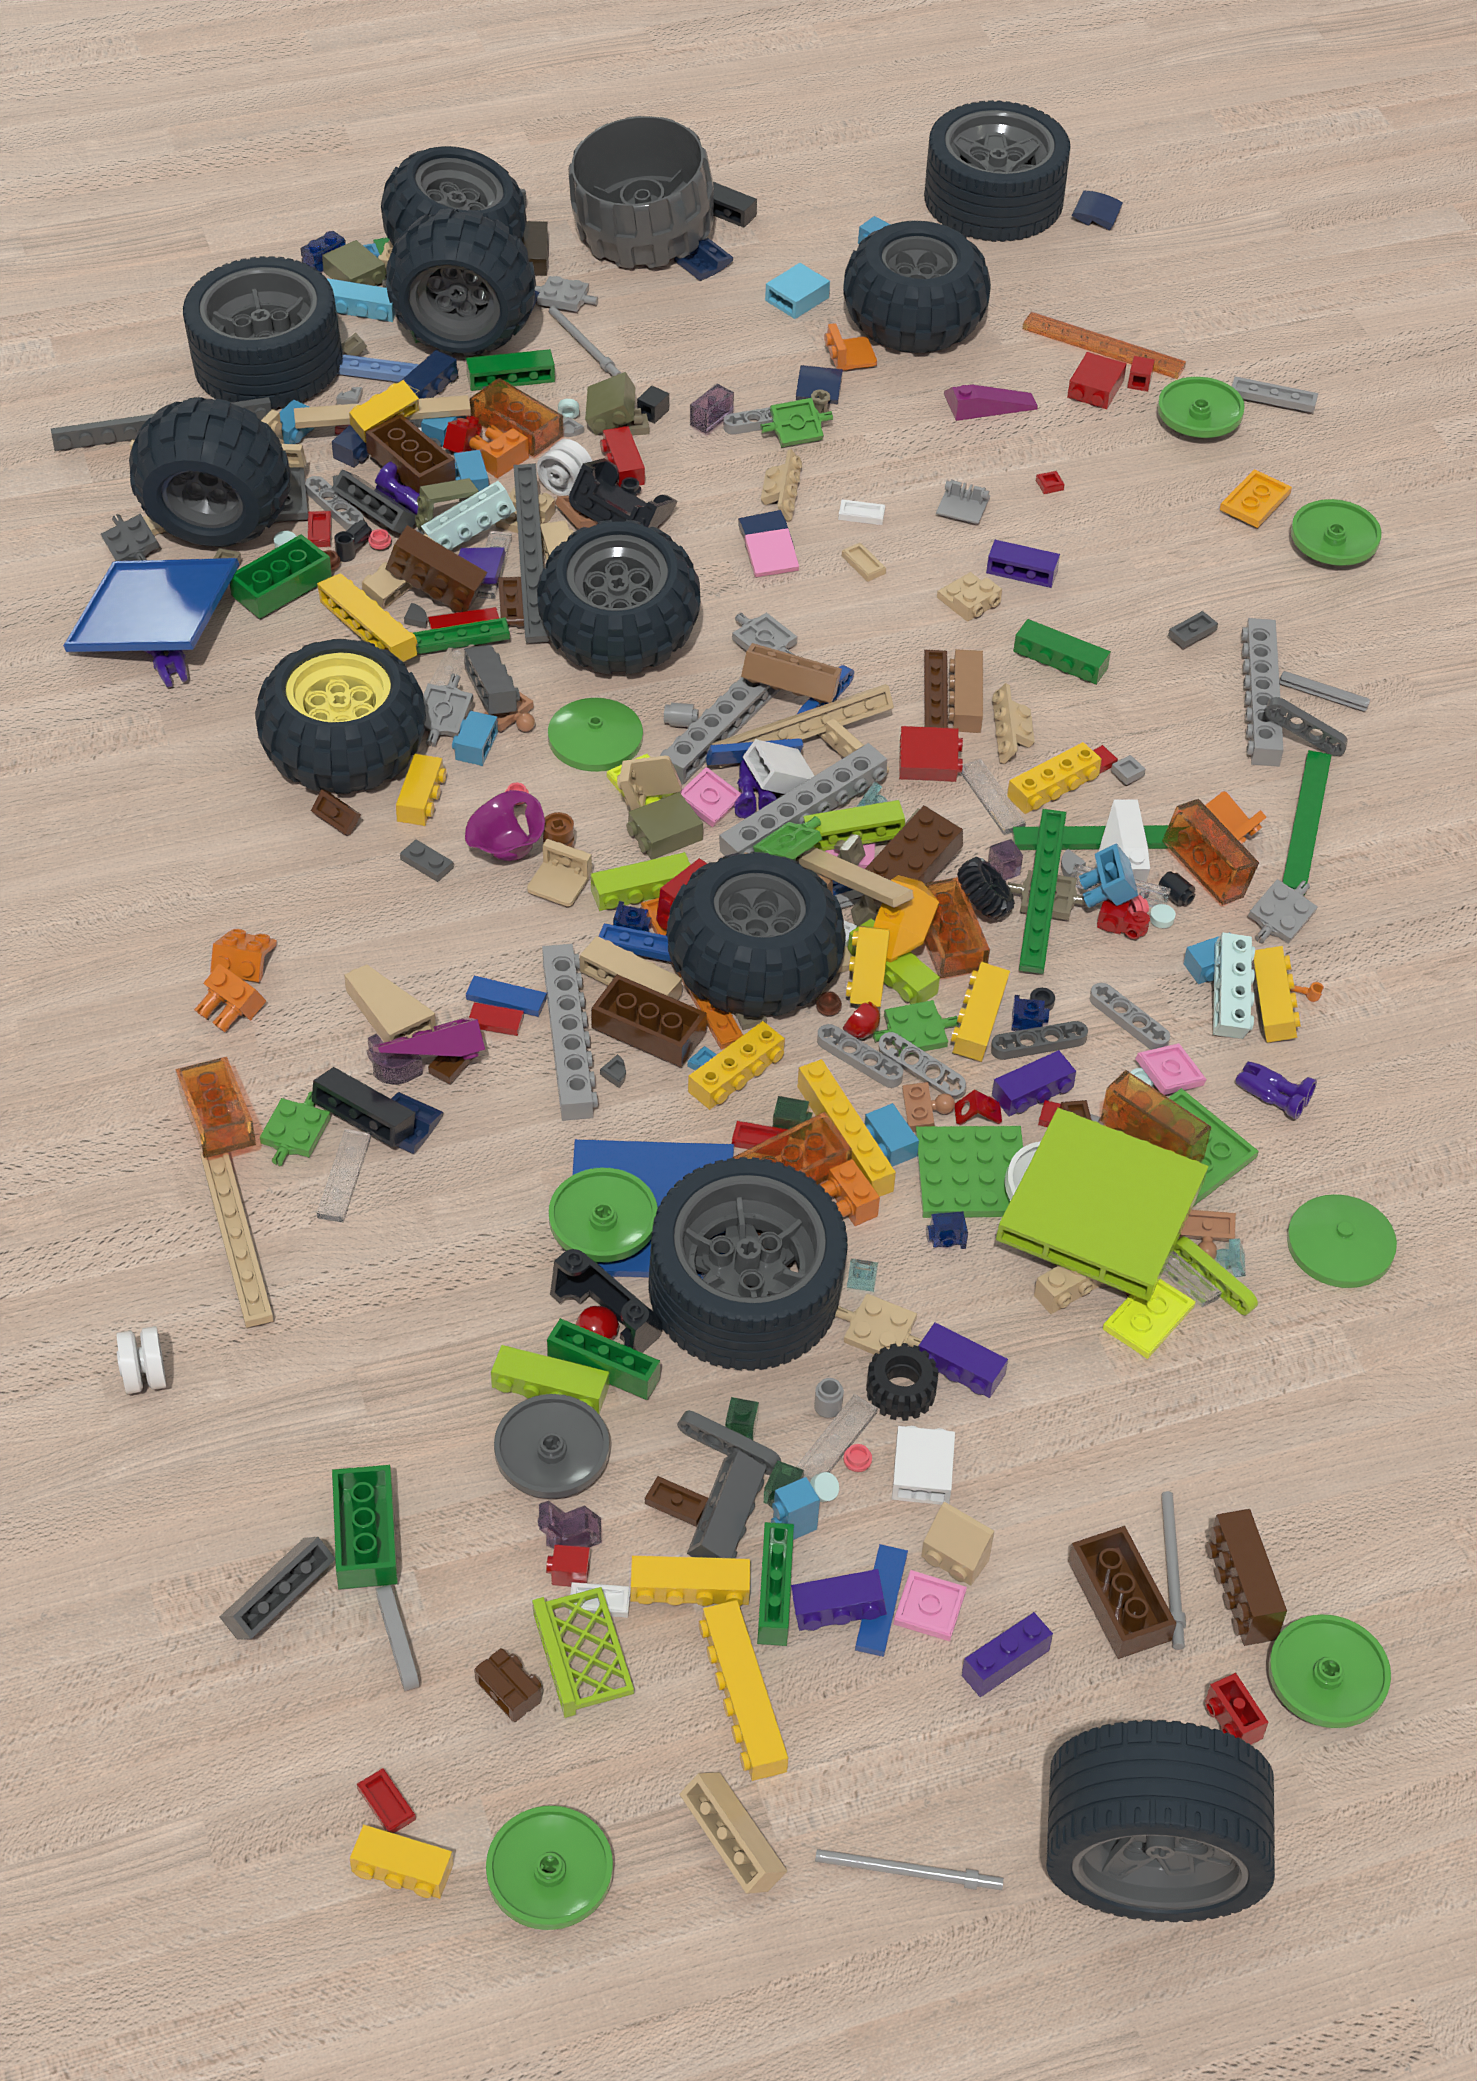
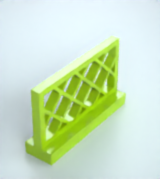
M602 1587L546 1602L544 1597L532 1600L533 1616L564 1718L576 1715L577 1709L634 1694V1688ZM598 1598L600 1606L595 1614L581 1608L585 1601ZM565 1607L572 1610L565 1622L554 1616L553 1609ZM577 1613L590 1619L585 1630L571 1625ZM596 1622L608 1629L603 1639L589 1633ZM567 1630L580 1636L574 1647L562 1642V1637ZM585 1639L599 1645L593 1656L579 1650ZM603 1648L614 1652L616 1655L611 1665L597 1659ZM574 1656L588 1662L582 1673L570 1668L569 1664ZM593 1665L607 1671L601 1682L587 1676ZM614 1674L624 1680L625 1687L612 1689L605 1684L610 1676ZM582 1682L596 1688L592 1696L579 1698L577 1690Z

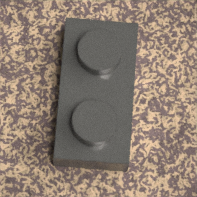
M1201 611L1170 628L1168 636L1184 649L1216 631L1218 623L1204 611Z
M417 839L400 852V860L436 882H439L454 869L452 860Z

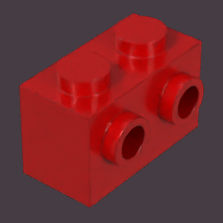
M1237 1673L1210 1684L1205 1706L1210 1716L1217 1719L1223 1733L1232 1734L1235 1738L1239 1737L1251 1745L1262 1740L1269 1722Z

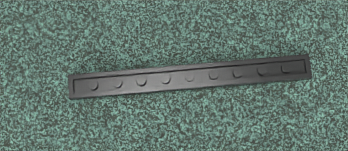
M269 397L232 402V404L252 411L260 420L271 411ZM154 414L51 428L54 451L135 440L139 429Z
M536 463L513 465L526 643L548 642L549 636L539 616L537 585L544 567Z

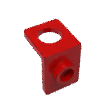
M975 1089L955 1103L954 1110L958 1125H962L977 1113L997 1124L1002 1122L1000 1103ZM969 1102L970 1108L968 1112L962 1115L963 1106Z

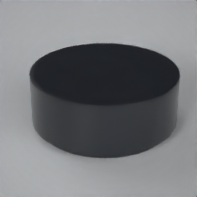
M1036 988L1030 994L1029 1004L1037 1012H1048L1054 1007L1055 994L1048 988Z

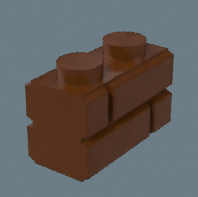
M500 1648L489 1659H485L474 1669L475 1681L512 1722H517L528 1711L530 1712L540 1704L542 1685L535 1675L530 1674L528 1676L523 1671V1665L514 1653L509 1655L503 1648Z

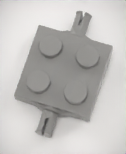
M549 276L543 286L535 287V291L540 292L537 297L538 305L555 306L559 309L577 312L580 306L585 303L596 306L598 304V297L587 295L589 283H584L580 280H568L559 276Z
M741 612L736 615L735 620L742 627L732 633V640L747 651L750 645L754 643L795 655L788 649L797 644V636L767 612L753 619H748Z
M451 674L448 685L427 684L423 699L426 710L424 730L430 732L426 744L429 746L431 744L432 747L436 746L439 735L458 736L461 722L463 719L466 720L474 697L472 693L464 692L457 688L461 679L457 674L456 676Z
M1278 879L1272 884L1248 914L1262 928L1255 936L1257 942L1260 939L1259 943H1264L1270 934L1281 938L1288 944L1318 908V906L1303 896L1310 888L1309 883L1305 885L1306 881H1302L1295 890Z

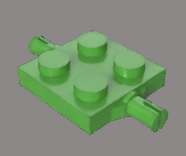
M812 398L770 406L773 421L760 424L762 433L775 431L781 448L823 440L824 435L821 422L833 420L832 411L819 413L814 406Z
M814 816L803 824L788 822L754 845L753 849L755 852H764L796 860V857L812 849L816 843L822 840L820 831L815 830L816 827L821 825V821L817 816Z
M934 1000L885 1009L884 1018L887 1023V1029L875 1031L872 1035L874 1042H877L883 1034L894 1032L921 1050L929 1051L947 1047L948 1039L945 1028L959 1026V1023L957 1022V1016L942 1018L938 1014ZM893 1040L891 1043L895 1046V1049L898 1051L899 1057L902 1051L896 1047L895 1041Z
M312 1092L308 1093L304 1103L281 1098L260 1135L261 1144L277 1150L272 1158L273 1164L281 1166L288 1154H298L310 1158L331 1119L330 1112L314 1107L315 1103L312 1102Z

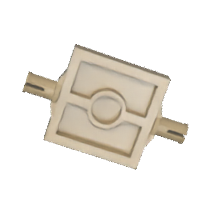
M867 1293L860 1307L854 1312L839 1306L835 1317L850 1322V1326L844 1336V1343L871 1354H879L880 1349L883 1347L890 1349V1344L896 1343L897 1346H902V1343H908V1346L913 1347L914 1345L918 1346L923 1340L911 1335V1329L917 1319V1313Z

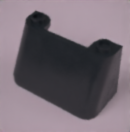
M605 458L583 463L569 494L571 506L596 522L606 520L625 522L626 520L641 522V524L648 528H657L671 515L678 502L674 498L662 494L655 497L653 501L646 503L617 486L619 470L615 464Z
M570 1249L554 1260L550 1295L556 1301L561 1303L564 1298L571 1297L576 1298L575 1300L580 1304L586 1297L590 1296L602 1307L610 1309L617 1316L618 1321L626 1327L620 1333V1339L624 1342V1345L641 1353L659 1339L663 1329L659 1316L585 1253L577 1249Z

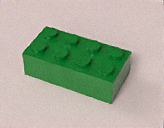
M300 534L236 570L230 581L231 596L260 619L317 586V583L332 577L330 557Z
M379 1465L332 1469L335 1560L338 1590L398 1584L391 1466Z

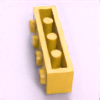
M1082 742L1009 780L1007 798L1024 814L1037 810L1047 802L1058 799L1061 795L1070 790H1075L1089 780H1094L1099 776L1102 759Z
M1283 946L1255 950L1254 965L1266 1041L1268 1043L1297 1038L1296 1027H1301L1299 1012H1293V1008H1298L1296 993H1290V989H1295L1293 975L1287 974V970H1292L1290 956H1284Z
M981 962L978 971L973 970L969 982L973 989H967L963 1000L967 1007L966 1009L961 1007L957 1019L961 1026L960 1028L955 1026L951 1041L955 1042L952 1053L982 1062L1010 974L1009 970Z
M762 1021L688 1076V1092L709 1110L717 1104H722L730 1094L742 1089L750 1079L761 1075L765 1068L773 1062H778L783 1057L785 1038Z
M632 1555L630 1602H638L640 1604L660 1602L670 1605L695 1603L700 1606H709L738 1600L739 1606L749 1605L750 1559Z

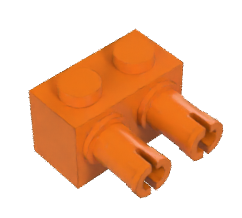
M492 425L485 432V436L492 440L490 443L478 435L469 442V446L472 449L480 450L486 471L497 479L514 468L513 465H519L529 459L528 437L514 428L504 433Z
M218 964L203 983L208 988L207 995L194 1010L207 1020L221 1002H225V1008L212 1023L226 1033L239 1015H243L251 1021L265 1004L266 1000L255 988L221 964Z
M853 1159L829 1169L828 1181L821 1184V1186L825 1189V1193L828 1192L831 1197L835 1198L838 1211L841 1212L843 1217L848 1216L853 1225L857 1226L878 1216L880 1196Z

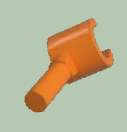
M1313 982L1309 988L1294 985L1295 989H1290V991L1305 994L1309 1001L1316 1002L1320 999L1324 986L1319 982Z

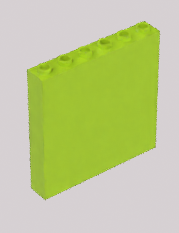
M1057 1108L999 1223L996 1240L1150 1301L1204 1184L1209 1166L1197 1160L1176 1154L1171 1150L1150 1144L1148 1141L1127 1135L1122 1131L1101 1125L1096 1121L1083 1118L1073 1112Z

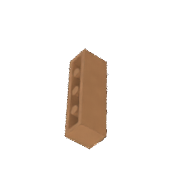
M752 643L746 652L741 677L746 678L752 683L770 685L771 688L776 690L784 689L791 691L797 696H808L821 703H831L837 692L842 669Z
M955 649L954 659H950L949 673H953V675L949 676V689H953V691H949V705H953V708L949 707L948 721L953 722V728H959V732L981 733L983 720V651Z

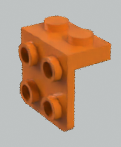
M828 324V331L824 334V340L836 369L849 370L877 365V358L867 337L842 339L837 324Z
M1225 791L1217 795L1193 816L1195 821L1222 853L1231 846L1235 849L1247 840L1244 836L1247 833L1253 836L1262 828L1260 823L1267 818L1260 810L1249 819Z
M232 929L213 943L210 973L213 972L218 964H221L241 979L260 982L263 975L264 956L276 947L277 940L271 939L267 934L251 935L246 934V931L242 929Z

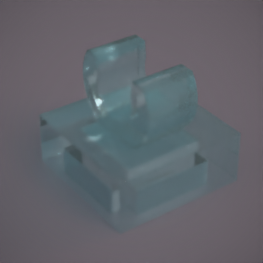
M874 781L857 807L887 802L885 797L877 795L882 786Z
M1240 1238L1229 1239V1250H1217V1261H1220V1265L1226 1270L1232 1268L1235 1277L1246 1276L1245 1252Z
M851 1258L847 1288L874 1292L878 1262Z

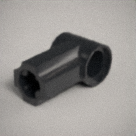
M359 520L347 531L338 532L334 536L335 552L340 557V561L348 562L355 558V550L369 538L372 529L368 526L367 522Z

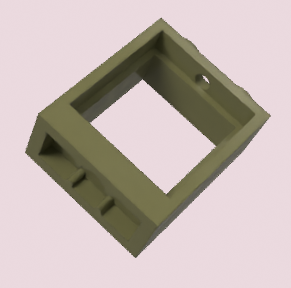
M470 478L421 486L419 496L417 497L418 513L415 516L416 526L425 534L421 526L434 519V503L459 499V503L478 493L479 490Z

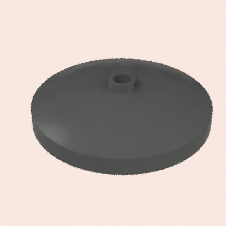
M560 1394L535 1396L515 1405L500 1421L494 1438L495 1460L503 1477L513 1487L523 1493L540 1498L570 1496L589 1487L603 1472L609 1456L607 1427L601 1416L591 1406L579 1399Z

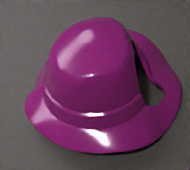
M509 790L498 794L479 807L469 818L465 830L467 845L472 848H479L504 861H514L526 856L544 831L545 818L540 802L533 795L518 790ZM524 802L527 804L525 817L529 835L523 831L515 817L514 806L517 803Z

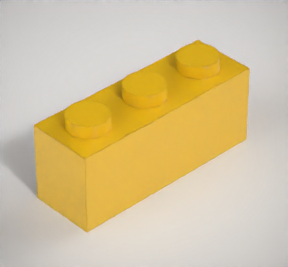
M404 380L394 383L384 392L373 395L364 404L355 406L349 412L350 425L366 443V431L400 414L407 418L419 411V398Z
M414 754L396 802L397 822L426 826L428 817H432L434 813V800L439 799L440 784L444 783L447 770L443 768V758Z
M859 926L858 931H853L852 946L857 947L856 956L850 957L849 971L854 972L853 981L847 982L846 997H851L850 1003L868 1004L870 1001L876 1006H881L890 929Z
M364 1824L350 1856L351 1871L356 1876L365 1880L374 1878L384 1881L387 1886L394 1889H401L402 1887L410 1889L423 1898H431L432 1896L441 1899L454 1865L453 1854L450 1850Z

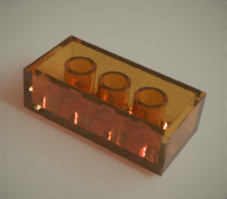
M500 378L469 398L470 416L479 418V424L485 428H491L494 425L504 433L512 428L516 429L528 437L529 454L533 457L563 437L562 414Z
M1199 798L1176 806L1162 840L1164 844L1221 905L1244 898L1259 862Z
M958 877L924 883L939 901V906L924 941L938 976L945 978L972 973L973 970L978 971L981 962L988 964L990 948L969 898L965 896V892L961 889Z
M227 1057L175 1069L179 1094L203 1158L256 1145L253 1121Z
M1127 1070L1106 1088L1100 1121L1107 1127L1122 1131L1140 1140L1148 1141L1150 1144L1171 1150L1176 1154L1197 1160L1200 1163L1204 1160L1211 1131L1210 1125Z
M823 1112L732 1158L747 1157V1159H752V1157L759 1158V1160L769 1159L775 1163L776 1161L784 1163V1166L789 1165L794 1167L796 1171H802L807 1177L814 1179L818 1185L828 1180L829 1169L852 1159V1148L827 1114Z

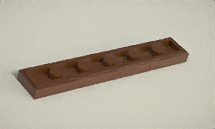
M924 650V727L948 728V667L946 650Z

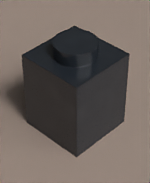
M651 385L637 398V408H641V414H647L648 421L655 424L669 411L670 393Z

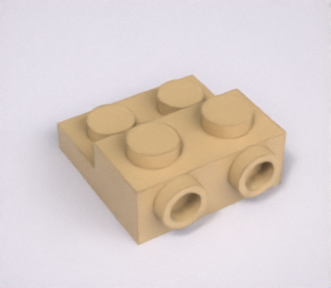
M514 487L513 490L510 492L509 497L516 509V496ZM548 493L538 494L540 524L548 523L555 514V499ZM517 511L511 513L508 518L496 522V527L518 534Z
M972 572L937 591V598L967 622L975 617H979L990 608L996 607L1001 603L1002 588L987 577L980 580Z

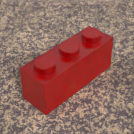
M629 426L603 430V439L600 440L601 451L606 453L605 459L615 464L619 470L618 486L621 487L622 480L628 477L636 478L639 481V486L645 485V467Z

